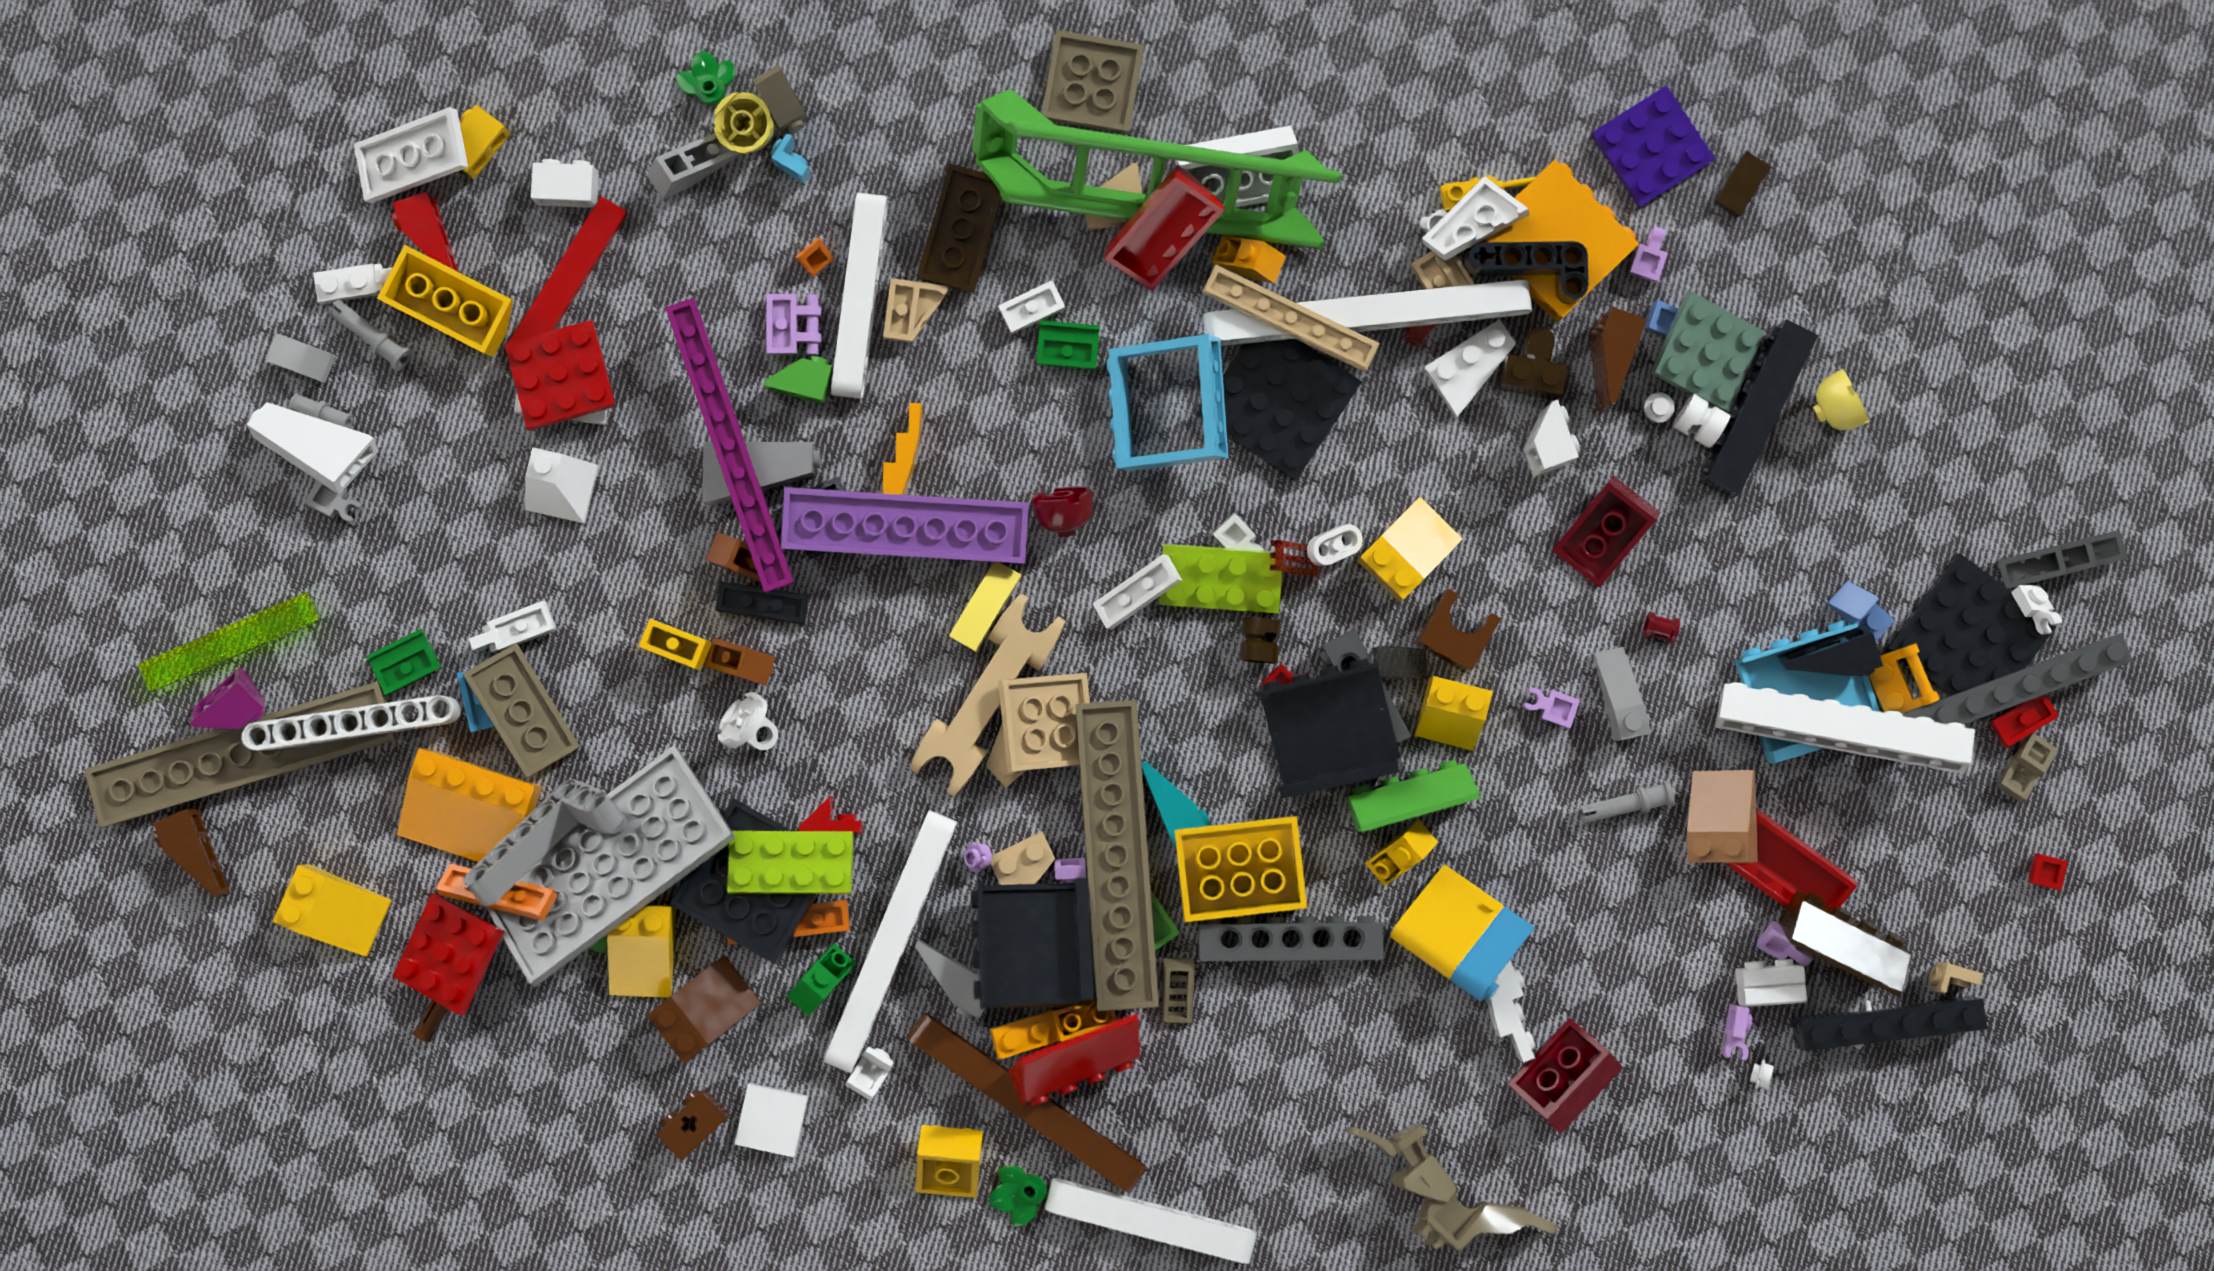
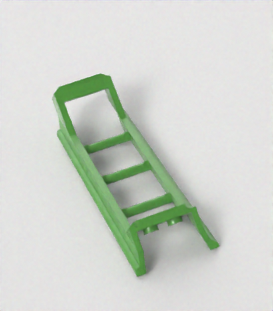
M1012 89L987 98L976 105L972 151L976 154L975 163L991 178L1000 190V195L1006 203L1129 221L1162 183L1166 159L1225 167L1230 171L1223 203L1225 211L1205 233L1323 249L1325 240L1312 223L1296 208L1302 180L1309 179L1339 184L1342 174L1324 167L1307 150L1285 160L1058 126L1053 124ZM1018 136L1075 145L1078 149L1073 183L1048 180L1016 153ZM1090 148L1151 156L1154 159L1148 194L1085 185ZM1243 170L1274 175L1266 206L1267 213L1235 208Z

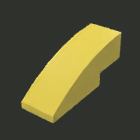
M994 562L949 637L977 653L1022 575L1000 562Z

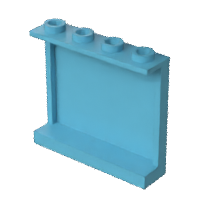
M1845 620L1827 625L1829 630L1827 632L1818 634L1817 629L1799 634L1800 640L1790 643L1788 638L1770 643L1772 649L1761 652L1760 647L1742 652L1743 658L1734 660L1741 683L1746 684L1748 688L1758 690L1771 688L1777 690L1780 694H1803L1812 700L1823 701L1830 699L1840 702L1841 705L1850 707L1863 705L1870 707L1872 711L1880 712L1868 675L1845 676L1786 670L1777 657L1778 655L1858 628L1857 623L1847 625ZM1759 736L1768 764L1778 763L1823 749L1822 747Z

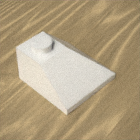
M532 447L525 476V510L585 524L599 465L564 454Z

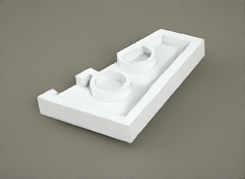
M1484 177L1422 238L1423 244L1446 261L1530 215L1529 209L1488 178Z
M1499 319L1423 368L1455 418L1459 416L1516 343Z

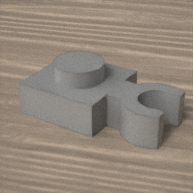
M319 481L315 483L304 501L306 506L331 519H334L337 512H339L340 516L349 524H355L356 521L351 516H348V511L351 508H358L361 511L364 509L361 503L355 499L345 500L348 496L346 490H343L338 495Z

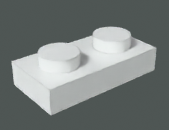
M1053 280L998 305L1011 335L1065 310V305Z

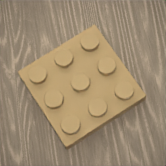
M1087 673L998 681L1007 771L1014 772L1080 765L1076 704L1090 703Z

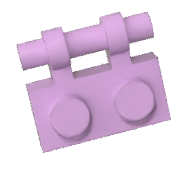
M766 294L767 355H798V344L800 343L806 344V355H818V344H821V333H818V318L821 317L818 295H807V306H798L797 294ZM798 317H806V332H798Z

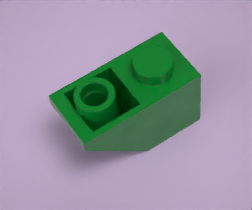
M834 943L798 981L787 995V998L810 1017L857 963Z

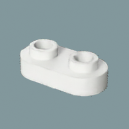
M1352 524L1337 526L1313 537L1309 541L1307 546L1308 557L1313 564L1318 566L1333 564L1359 551L1362 546V534ZM1342 536L1345 538V543H1344V544H1343V542H1342V540H1341V539H1342ZM1319 546L1322 550L1321 555L1319 554Z

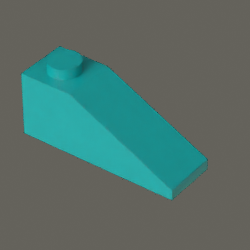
M1146 761L1141 762L1143 775L1174 848L1176 847L1175 830L1211 826L1205 809L1199 811L1194 802Z

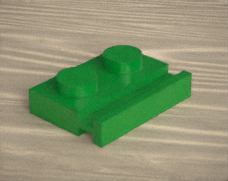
M1040 320L1036 365L1096 371L1100 326Z
M419 629L366 656L385 695L389 696L443 669L431 643L425 635L424 629Z

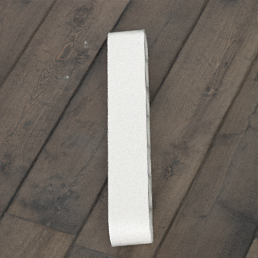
M857 193L832 377L831 394L834 396L863 398L887 218L888 196Z
M437 695L251 723L246 726L242 732V740L244 745L251 750L270 751L432 727L455 722L461 714V707L456 699ZM442 702H446L449 705V713L444 718H441L437 712L438 706ZM415 706L418 709L419 716L416 721L410 722L407 712L411 707ZM381 711H385L388 715V722L383 727H380L377 722V716ZM354 715L357 718L358 724L356 729L350 731L347 727V720ZM324 720L327 724V730L320 736L316 728L317 724ZM293 724L296 728V736L289 740L286 730ZM260 729H263L266 739L259 745L256 741V734Z
M1059 1178L1052 1179L1045 1205V1210L1058 1215L1245 1264L1250 1263L1257 1236L1256 1231Z

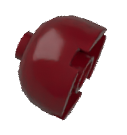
M1086 487L1054 488L1055 493L1046 496L1045 491L1033 495L1032 504L1037 521L1046 530L1058 532L1059 537L1075 535L1076 529L1084 527L1091 518L1093 496L1092 490L1086 491Z

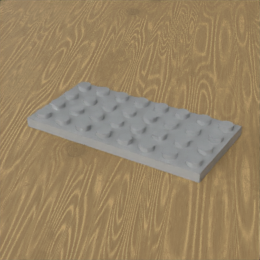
M675 745L607 794L623 814V820L618 827L610 832L601 833L578 822L519 880L554 889L558 895L544 921L486 907L496 926L504 930L502 937L529 984L536 987L736 838Z

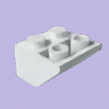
M1558 400L1551 402L1540 412L1523 449L1533 477L1567 466L1579 457L1577 453L1580 451L1578 440L1574 434H1570L1567 426L1569 423L1568 413L1564 406L1560 407Z

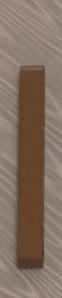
M924 1012L906 1037L922 1051L1123 1191L1131 1194L1148 1169L1137 1158L1051 1098L1034 1107L1031 1106L1030 1102L1022 1105L1008 1068L930 1014Z

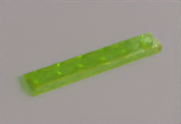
M305 592L138 663L148 691L155 692L317 623L322 619L311 593Z

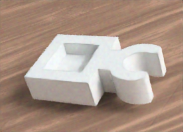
M1235 512L1212 532L1225 548L1264 551L1263 547L1259 544L1250 542L1256 535Z

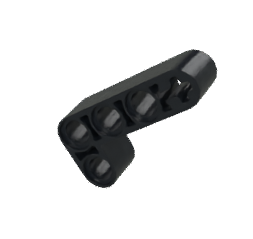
M1482 242L1473 246L1465 259L1466 269L1476 276L1555 275L1556 295L1564 304H1574L1585 295L1589 286L1588 253L1585 246L1580 242ZM1538 252L1545 254L1548 263L1545 265L1537 263L1534 254ZM1565 253H1574L1577 256L1578 263H1568L1565 259ZM1478 254H1481L1482 259L1486 260L1484 265L1480 264L1479 259H1475ZM1504 254H1514L1517 257L1518 264H1508L1504 259ZM1566 282L1575 283L1579 289L1578 294L1569 293L1565 286Z

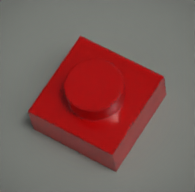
M2034 853L2027 883L2061 891L2068 861Z

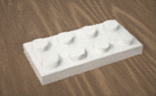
M451 107L354 144L364 201L370 203L468 168L457 109Z

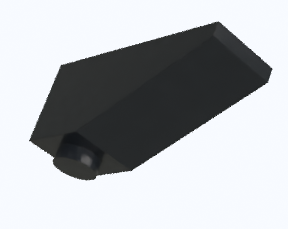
M1865 625L1777 656L1779 662L1786 670L1845 676H1867L1874 673L1876 668L1883 666L1874 634Z

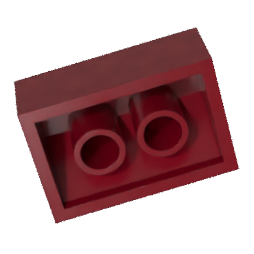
M1569 1018L1534 1055L1535 1058L1529 1060L1511 1079L1508 1085L1559 1134H1562L1623 1069V1066L1610 1051Z

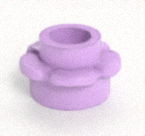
M972 842L967 846V850L964 853V861L972 871L980 872L981 869H985L991 864L992 854L987 845Z

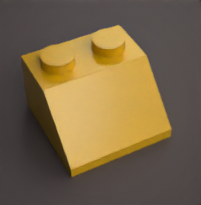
M1436 676L1430 677L1414 736L1474 751L1486 721L1493 691Z
M921 1125L917 1152L916 1192L977 1198L983 1131L970 1128L960 1129L939 1125Z

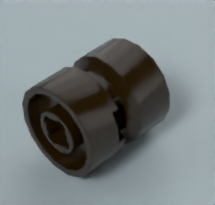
M1243 617L1242 635L1246 639L1240 644L1239 660L1278 664L1279 646L1275 644V641L1280 638L1282 621L1269 618Z

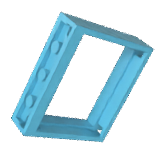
M1204 334L1109 349L1107 370L1111 379L1109 400L1113 408L1111 430L1115 438L1113 459L1117 469L1135 471L1228 459L1220 338ZM1198 348L1205 448L1134 457L1127 358Z

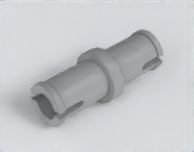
M298 393L294 394L290 400V410L349 429L352 426V414L334 409L327 402H316Z

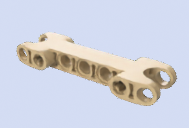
M1023 593L1006 609L991 631L988 640L998 645L999 649L950 725L945 724L939 719L934 721L921 741L911 763L910 770L918 774L922 767L935 757L947 758L953 766L954 774L946 793L953 797L972 778L988 753V750L976 742L1001 705L998 681L1017 679L1026 664L1040 671L1053 651L1066 621L1058 616L1042 632L1027 630L1023 626L1022 615L1029 597Z

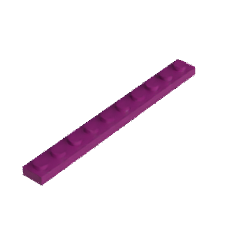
M693 297L667 306L665 309L763 590L765 593L794 584L696 300Z

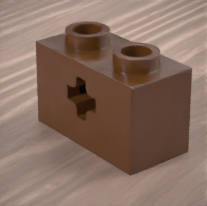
M706 1088L700 1093L694 1089L681 1102L685 1107L677 1115L672 1111L659 1123L662 1129L656 1135L681 1162L731 1115ZM695 1116L698 1120L695 1122V1126L689 1129L685 1124L688 1122V1118L690 1119Z

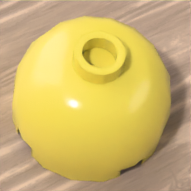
M745 92L732 93L722 99L715 109L714 133L720 143L731 151L743 154L757 152L765 147L773 137L775 129L774 118L764 101L755 94Z
M1843 369L1831 374L1821 382L1816 392L1818 404L1813 406L1820 422L1827 420L1831 427L1837 430H1851L1870 422L1858 394L1854 391L1852 383Z

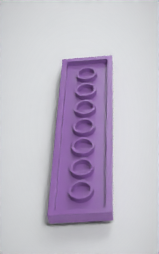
M784 487L781 549L1025 563L1029 503Z

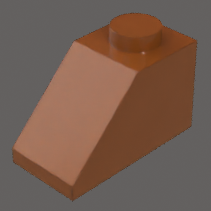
M717 532L706 560L761 583L748 544L737 538Z
M713 638L704 666L767 686L776 657Z

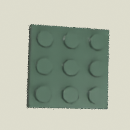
M1692 291L1686 292L1650 373L1690 395L1696 394L1708 401V405L1716 406L1728 413L1734 404L1765 331Z

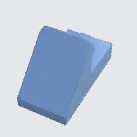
M1846 581L1826 603L1850 625L1855 623L1858 624V627L1865 625L1873 632L1876 642L1895 621L1876 604L1879 600L1877 596L1849 581Z

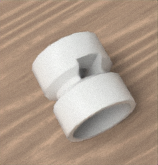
M1693 393L1678 413L1673 427L1685 435L1693 433L1694 439L1707 448H1711L1726 427L1730 414L1716 406L1710 409L1708 401Z

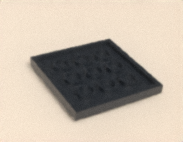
M1297 339L1243 344L1223 374L1227 437L1296 482L1363 381ZM1202 407L1196 415L1201 420H1203Z
M1959 553L1953 557L1885 649L1892 652L1916 643L1920 651L1917 654L1929 682L1947 696H1951L2026 668L2051 634H2040L2036 629L2033 618L2024 616L2011 591ZM2048 622V625H2049L2051 631L2053 632L2054 629H2055L2057 626H2056V625H2051V624ZM1906 658L1899 659L1909 666ZM1991 714L1982 717L1979 720L1981 722H1986L1988 718L1991 716Z
M734 798L722 816L731 831H791ZM729 843L687 874L670 904L777 965L818 894H729L727 892Z

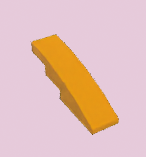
M909 403V432L896 433V463L883 462V493L902 495L906 493L914 470L920 443L923 415L921 403Z

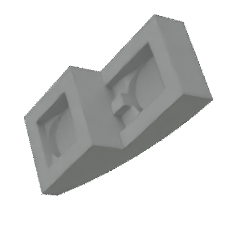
M276 333L265 361L325 383L336 355Z

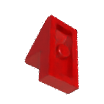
M829 796L799 825V831L863 833V821L856 820L855 814H837V820H833V796Z

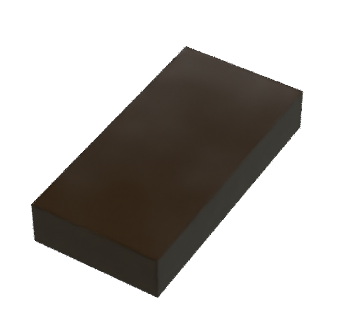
M1745 151L1713 203L1739 218L1767 175L1771 165Z

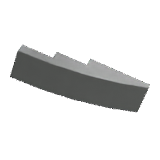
M2116 530L1998 560V565L2004 587L2009 589L2125 560L2128 557L2121 532Z

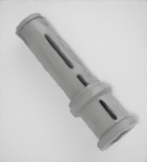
M340 299L333 302V305L340 309L341 313L331 306L329 307V316L336 319L369 344L371 352L375 356L380 355L390 362L393 370L399 371L408 364L413 355V350L397 343L390 332L379 331Z
M1665 780L1661 785L1650 788L1640 786L1632 794L1580 805V813L1594 812L1593 814L1581 816L1584 824L1638 810L1641 813H1649L1650 809L1664 805L1674 807L1675 797L1670 782Z

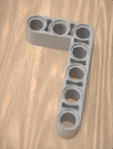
M569 779L560 784L467 873L463 883L483 906H489L498 901L578 822L601 833H607L620 825L623 820V814L604 791L576 779Z

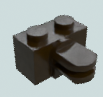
M1544 327L1532 329L1525 337L1522 356L1508 354L1504 358L1498 390L1556 401L1563 395L1568 365L1551 362L1555 338L1549 329Z

